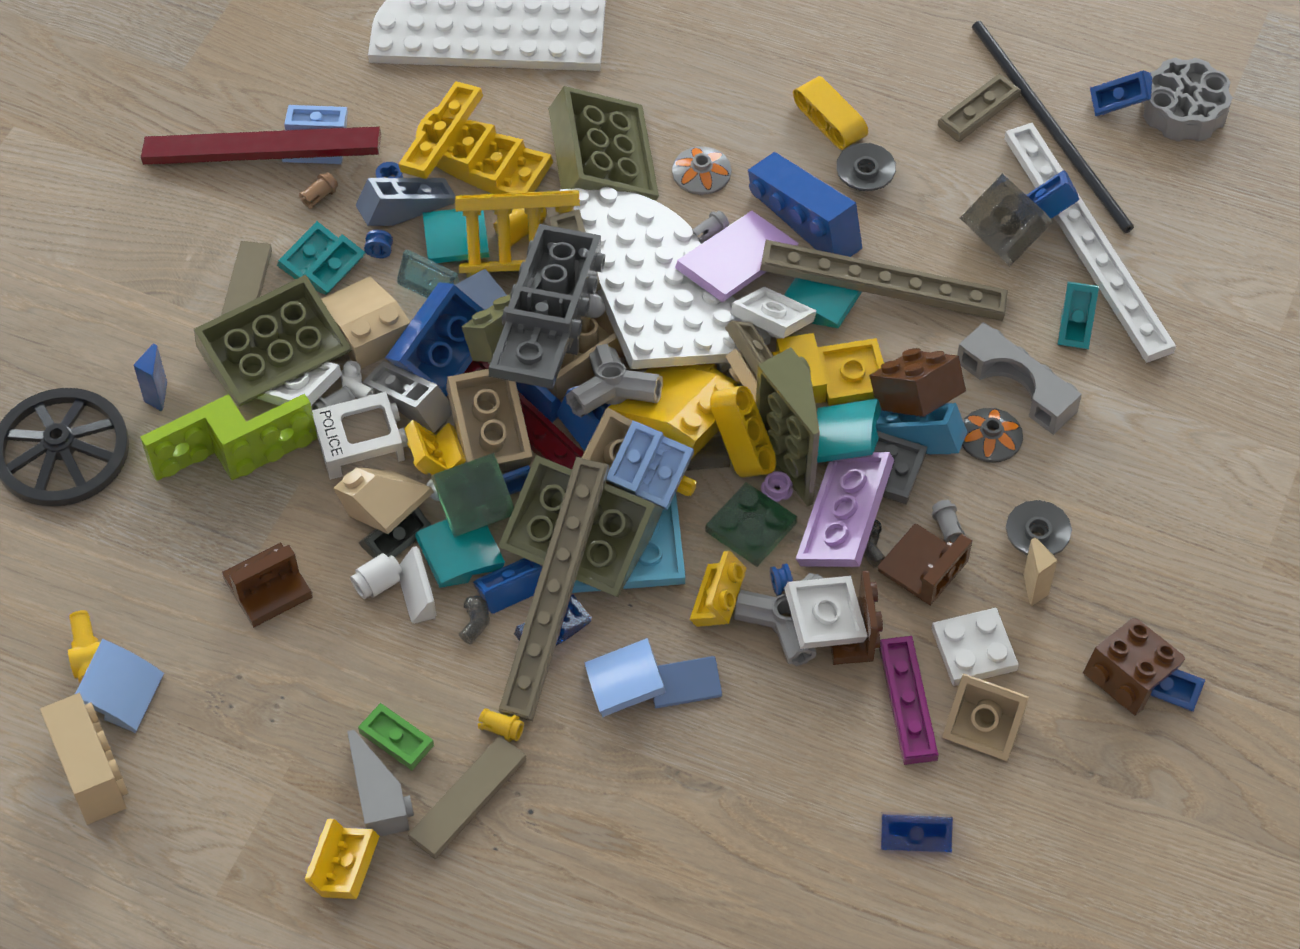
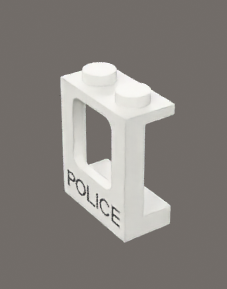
M386 392L312 410L319 445L330 480L342 477V465L396 452L399 462L405 460L403 447L408 446L404 428H397L396 422L400 421L396 402H389ZM382 408L390 434L355 444L349 443L341 422L342 419L346 416Z

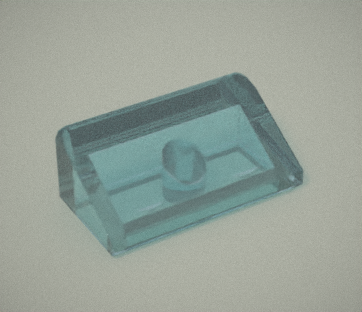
M410 250L403 252L397 277V283L400 286L428 298L439 282L454 285L459 283L458 273Z

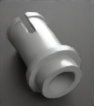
M711 212L709 218L692 229L696 236L703 232V235L698 237L702 244L728 227L729 221L723 212Z
M343 386L340 390L325 398L319 397L316 403L313 404V410L354 400V394L349 387Z
M941 500L935 503L932 507V518L938 521L945 542L951 541L954 543L961 533L965 535L956 516L957 507L950 500Z

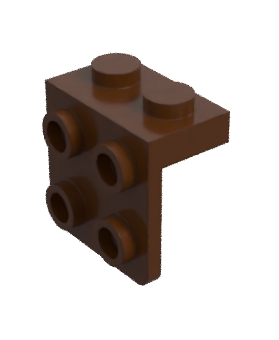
M1132 618L1095 647L1083 674L1136 716L1145 707L1153 689L1183 664L1185 657L1142 621Z

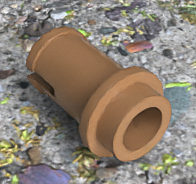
M330 173L319 174L317 181L299 193V197L302 198L301 201L309 209H312L315 204L328 194L333 195L336 192L338 183Z

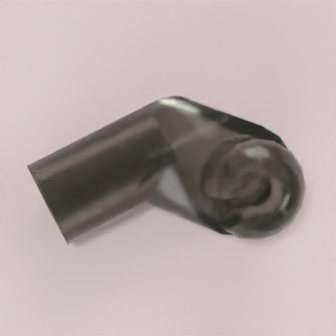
M876 519L863 555L873 568H878V565L885 558L884 554L877 547L882 525Z
M478 595L469 596L464 601V608L468 609L467 613L469 614L470 622L459 633V636L467 644H472L490 623L487 602Z

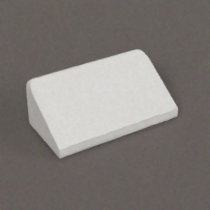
M417 546L412 547L399 564L402 569L399 576L410 620L412 623H419L435 619L436 609L420 549Z

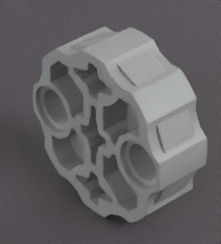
M1197 58L1190 60L1168 59L1163 61L1161 67L1157 70L1150 72L1152 76L1151 100L1142 102L1145 109L1143 117L1150 127L1158 129L1163 133L1164 137L1171 140L1192 139L1202 141L1210 138L1216 129L1224 126L1233 98L1229 92L1230 81L1224 72L1217 71L1211 67L1209 62Z

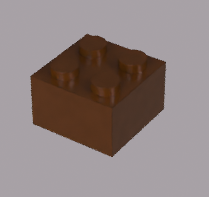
M920 348L908 349L902 353L903 356L883 363L879 370L869 375L874 398L879 400L881 411L924 417L966 392L959 356L945 354L944 351L924 352Z

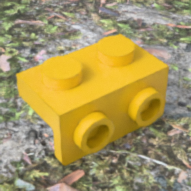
M414 420L404 428L408 439L407 445L414 457L413 463L420 472L426 475L430 473L445 483L453 474L461 470L466 458L453 425L447 423L437 435Z
M731 551L723 552L720 563L707 564L689 619L696 627L729 624L747 569Z
M327 819L312 861L308 866L305 882L324 898L357 899L380 836L373 829L344 828L336 819Z

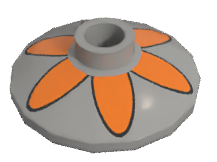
M703 146L689 148L681 152L674 160L672 167L673 178L678 186L689 193L698 195L712 194L724 188L729 182L732 172L730 161L722 152Z

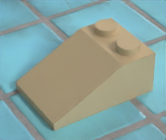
M371 276L321 299L352 348V351L347 353L352 361L359 363L361 369L385 358L410 323L397 301Z

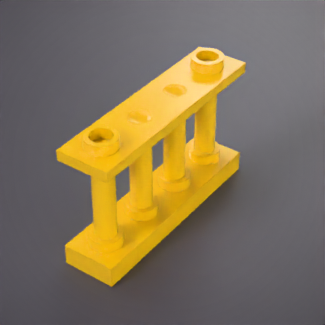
M579 190L456 196L455 210L456 212L462 211L463 216H466L468 263H460L459 273H466L468 278L483 269H486L488 272L519 271L521 263L526 260H512L509 214H512V209L524 208V212L528 213L530 242V240L534 239L538 226L541 224L540 213L543 212V208L555 207V212H559V214L574 211V206H580ZM481 210H493L494 215H497L499 261L481 262L478 221Z

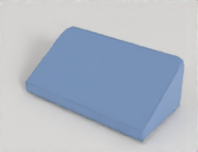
M715 656L657 666L666 693L653 697L655 709L722 697Z

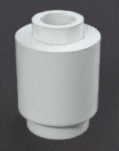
M382 553L355 570L356 574L352 575L350 579L354 588L363 599L369 596L374 598L400 581L399 574L402 572V569L394 556L387 557Z

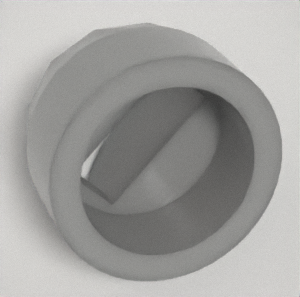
M589 294L590 307L587 318H598L605 311V302L598 294Z

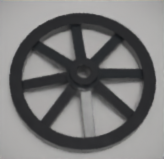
M57 388L28 397L12 408L0 422V481L16 497L41 506L71 505L95 496L113 482L121 472L127 459L129 436L122 415L106 398L84 389ZM73 403L61 423H54L45 408L55 404ZM85 406L99 411L107 418L71 428ZM35 411L46 428L44 431L15 429L22 420ZM110 429H115L116 433L114 452L77 439ZM8 440L40 442L6 464L5 449ZM77 451L107 462V465L100 473L86 482L72 455ZM46 453L35 488L23 484L12 475ZM56 460L64 461L76 487L59 491H46Z

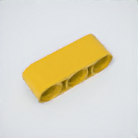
M818 76L793 90V98L797 107L837 148L843 150L868 136V126L863 117L823 77Z
M738 386L714 391L710 399L711 410L736 473L743 478L772 473L776 467V455L750 389L746 386Z

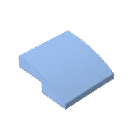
M288 105L284 123L285 130L346 128L348 110L347 107ZM343 156L282 159V162L342 164Z
M633 420L608 472L606 481L632 495L664 508V510H668L694 454V449L669 439L662 432Z
M648 638L585 662L592 691L602 717L666 693Z
M102 639L75 694L80 692L84 704L92 702L94 710L105 715V721L136 733L164 673L136 654Z

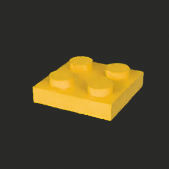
M877 338L818 347L827 380L826 399L828 406L875 399L869 375L879 370L884 363Z

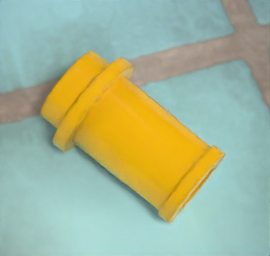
M488 708L483 709L478 720L483 722L478 723V729L503 736L508 742L512 740L518 741L524 729V722L520 721L518 716L508 717L491 711Z

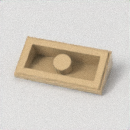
M1036 538L1031 540L1023 573L1031 606L1049 595L1057 564V558Z

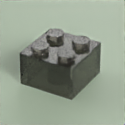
M1003 173L960 217L961 221L1009 267L1053 223L1048 215Z

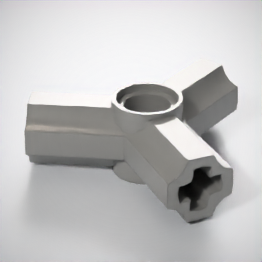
M608 344L596 346V349L589 354L595 377L566 394L567 404L571 407L573 413L581 418L605 403L619 404L626 399L658 403L661 398L663 378L659 374L626 370L625 366L620 362L616 349L609 347Z
M809 573L803 580L823 578L819 574ZM741 590L737 599L734 620L771 627L778 634L788 664L798 666L806 664L809 660L816 657L815 648L800 649L792 616L784 617L781 615L783 613L791 614L786 594L772 597Z

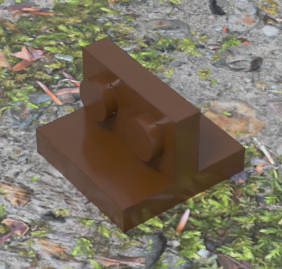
M281 542L222 572L223 579L253 628L313 598L311 589L299 572L294 551L290 545L284 547Z

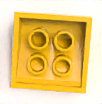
M683 366L648 368L644 373L659 374L663 378L659 402L652 403L626 399L622 403L611 404L608 408L632 421L634 420L662 432L669 439L693 448V458L719 431L710 406L712 394L714 391L736 386L718 374Z

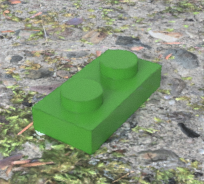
M382 703L358 727L359 733L410 770H413L434 747L432 738Z

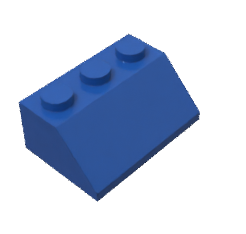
M439 282L385 358L393 365L438 385L447 397L446 386L448 377L463 374L473 361L461 326L472 320V316L475 313L484 309L454 284Z

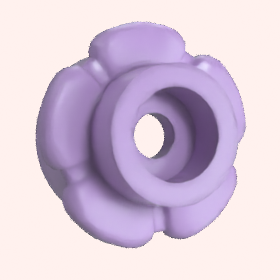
M775 471L766 476L765 482L761 485V491L764 495H767L768 500L780 502L791 497L793 493L791 487L793 484L787 474Z

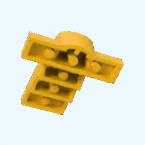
M455 81L439 106L428 112L421 120L416 131V139L398 165L400 172L427 179L436 166L455 178L492 194L535 192L552 166L553 159L551 154L525 148L523 139L496 133L495 126L492 124L467 120L483 97L482 89Z

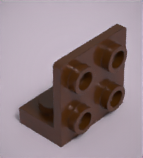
M914 524L878 565V572L931 606L969 561L973 540L961 533L954 543L951 541L946 543L920 525Z
M862 571L859 596L857 597L868 637L862 643L830 646L833 665L873 662L875 649L880 648V632L883 631V620L881 611H876L875 602H878L877 583L870 581L869 571Z

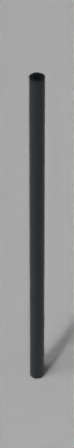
M982 21L975 22L972 25L974 32L1011 82L1021 89L1020 94L1124 233H1129L1134 228L1132 222Z

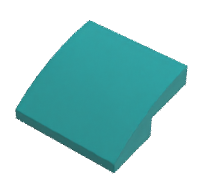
M455 209L423 212L428 264L468 260L466 216H463V212H456ZM481 210V215L478 216L481 258H488L490 256L484 211Z
M316 221L278 260L277 266L294 279L306 275L317 292L327 295L365 256L366 252L343 234L338 238Z
M795 278L784 296L817 310L812 324L839 328L862 291Z
M878 399L817 409L820 430L817 463L873 455L879 439L875 426L882 410Z
M481 511L452 517L416 532L417 542L439 588L469 583L472 575L494 572L503 568L505 560Z

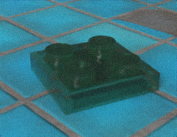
M494 453L431 476L454 538L510 518L513 512L514 505Z
M745 482L706 524L705 532L758 567L797 524L798 516Z

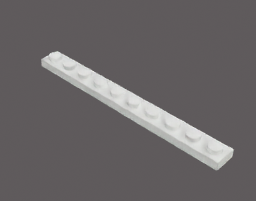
M1033 123L1006 131L1005 141L1035 188L1063 171ZM1079 196V200L1054 217L1091 277L1099 286L1103 296L1145 362L1148 363L1173 354L1176 348L1175 343Z

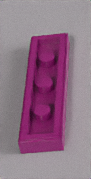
M904 636L880 639L879 651L903 764L909 765L938 761L939 754L913 637Z

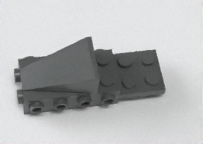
M539 224L534 239L529 242L526 261L521 263L518 282L512 287L510 303L508 306H505L503 311L502 325H504L489 365V377L550 389L554 388L565 354L577 355L579 352L582 330L581 317H587L590 307L589 294H595L598 283V276L596 274L597 272L602 273L605 265L606 255L601 253V235Z

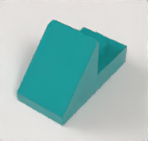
M1067 281L1064 306L1061 312L1058 345L1089 349L1099 286Z

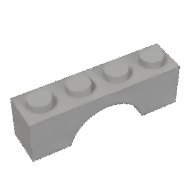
M983 322L959 344L957 355L959 356L961 366L979 380L992 376H1004L1021 383L1028 390L1032 400L1029 417L1053 435L1078 412L1082 394L1078 392L1076 387L1071 383H1066L1055 375L1048 366L1040 364L1029 356L1025 349L1014 345L999 330L993 329Z

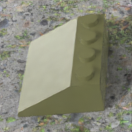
M563 86L548 108L561 189L581 188L584 190H600L603 187H610L616 191L633 192L652 200H657L659 193L643 106Z
M306 275L194 328L196 347L212 373L239 407L264 395L265 392L271 389L274 390L286 382H290L304 375V373L317 369L322 364L331 362L352 351L350 344Z
M790 347L758 364L756 405L776 455V467L780 472L789 476L793 489L804 503L810 506L814 500L820 430L809 364L805 358L799 357Z
M538 455L535 456L498 547L543 566L572 469ZM605 483L576 580L619 597L651 540L664 508Z

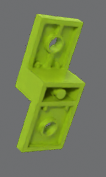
M305 393L248 421L244 419L228 394L140 436L150 471L156 481L164 477L173 476L179 470L193 463L201 462L214 453L230 479L234 480L240 476L249 475L255 469L269 462H275L282 458L283 455L297 448L306 447L312 441L318 439L311 402Z

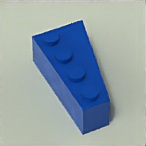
M773 152L748 169L751 193L814 249L848 257L863 249L856 202L776 152Z

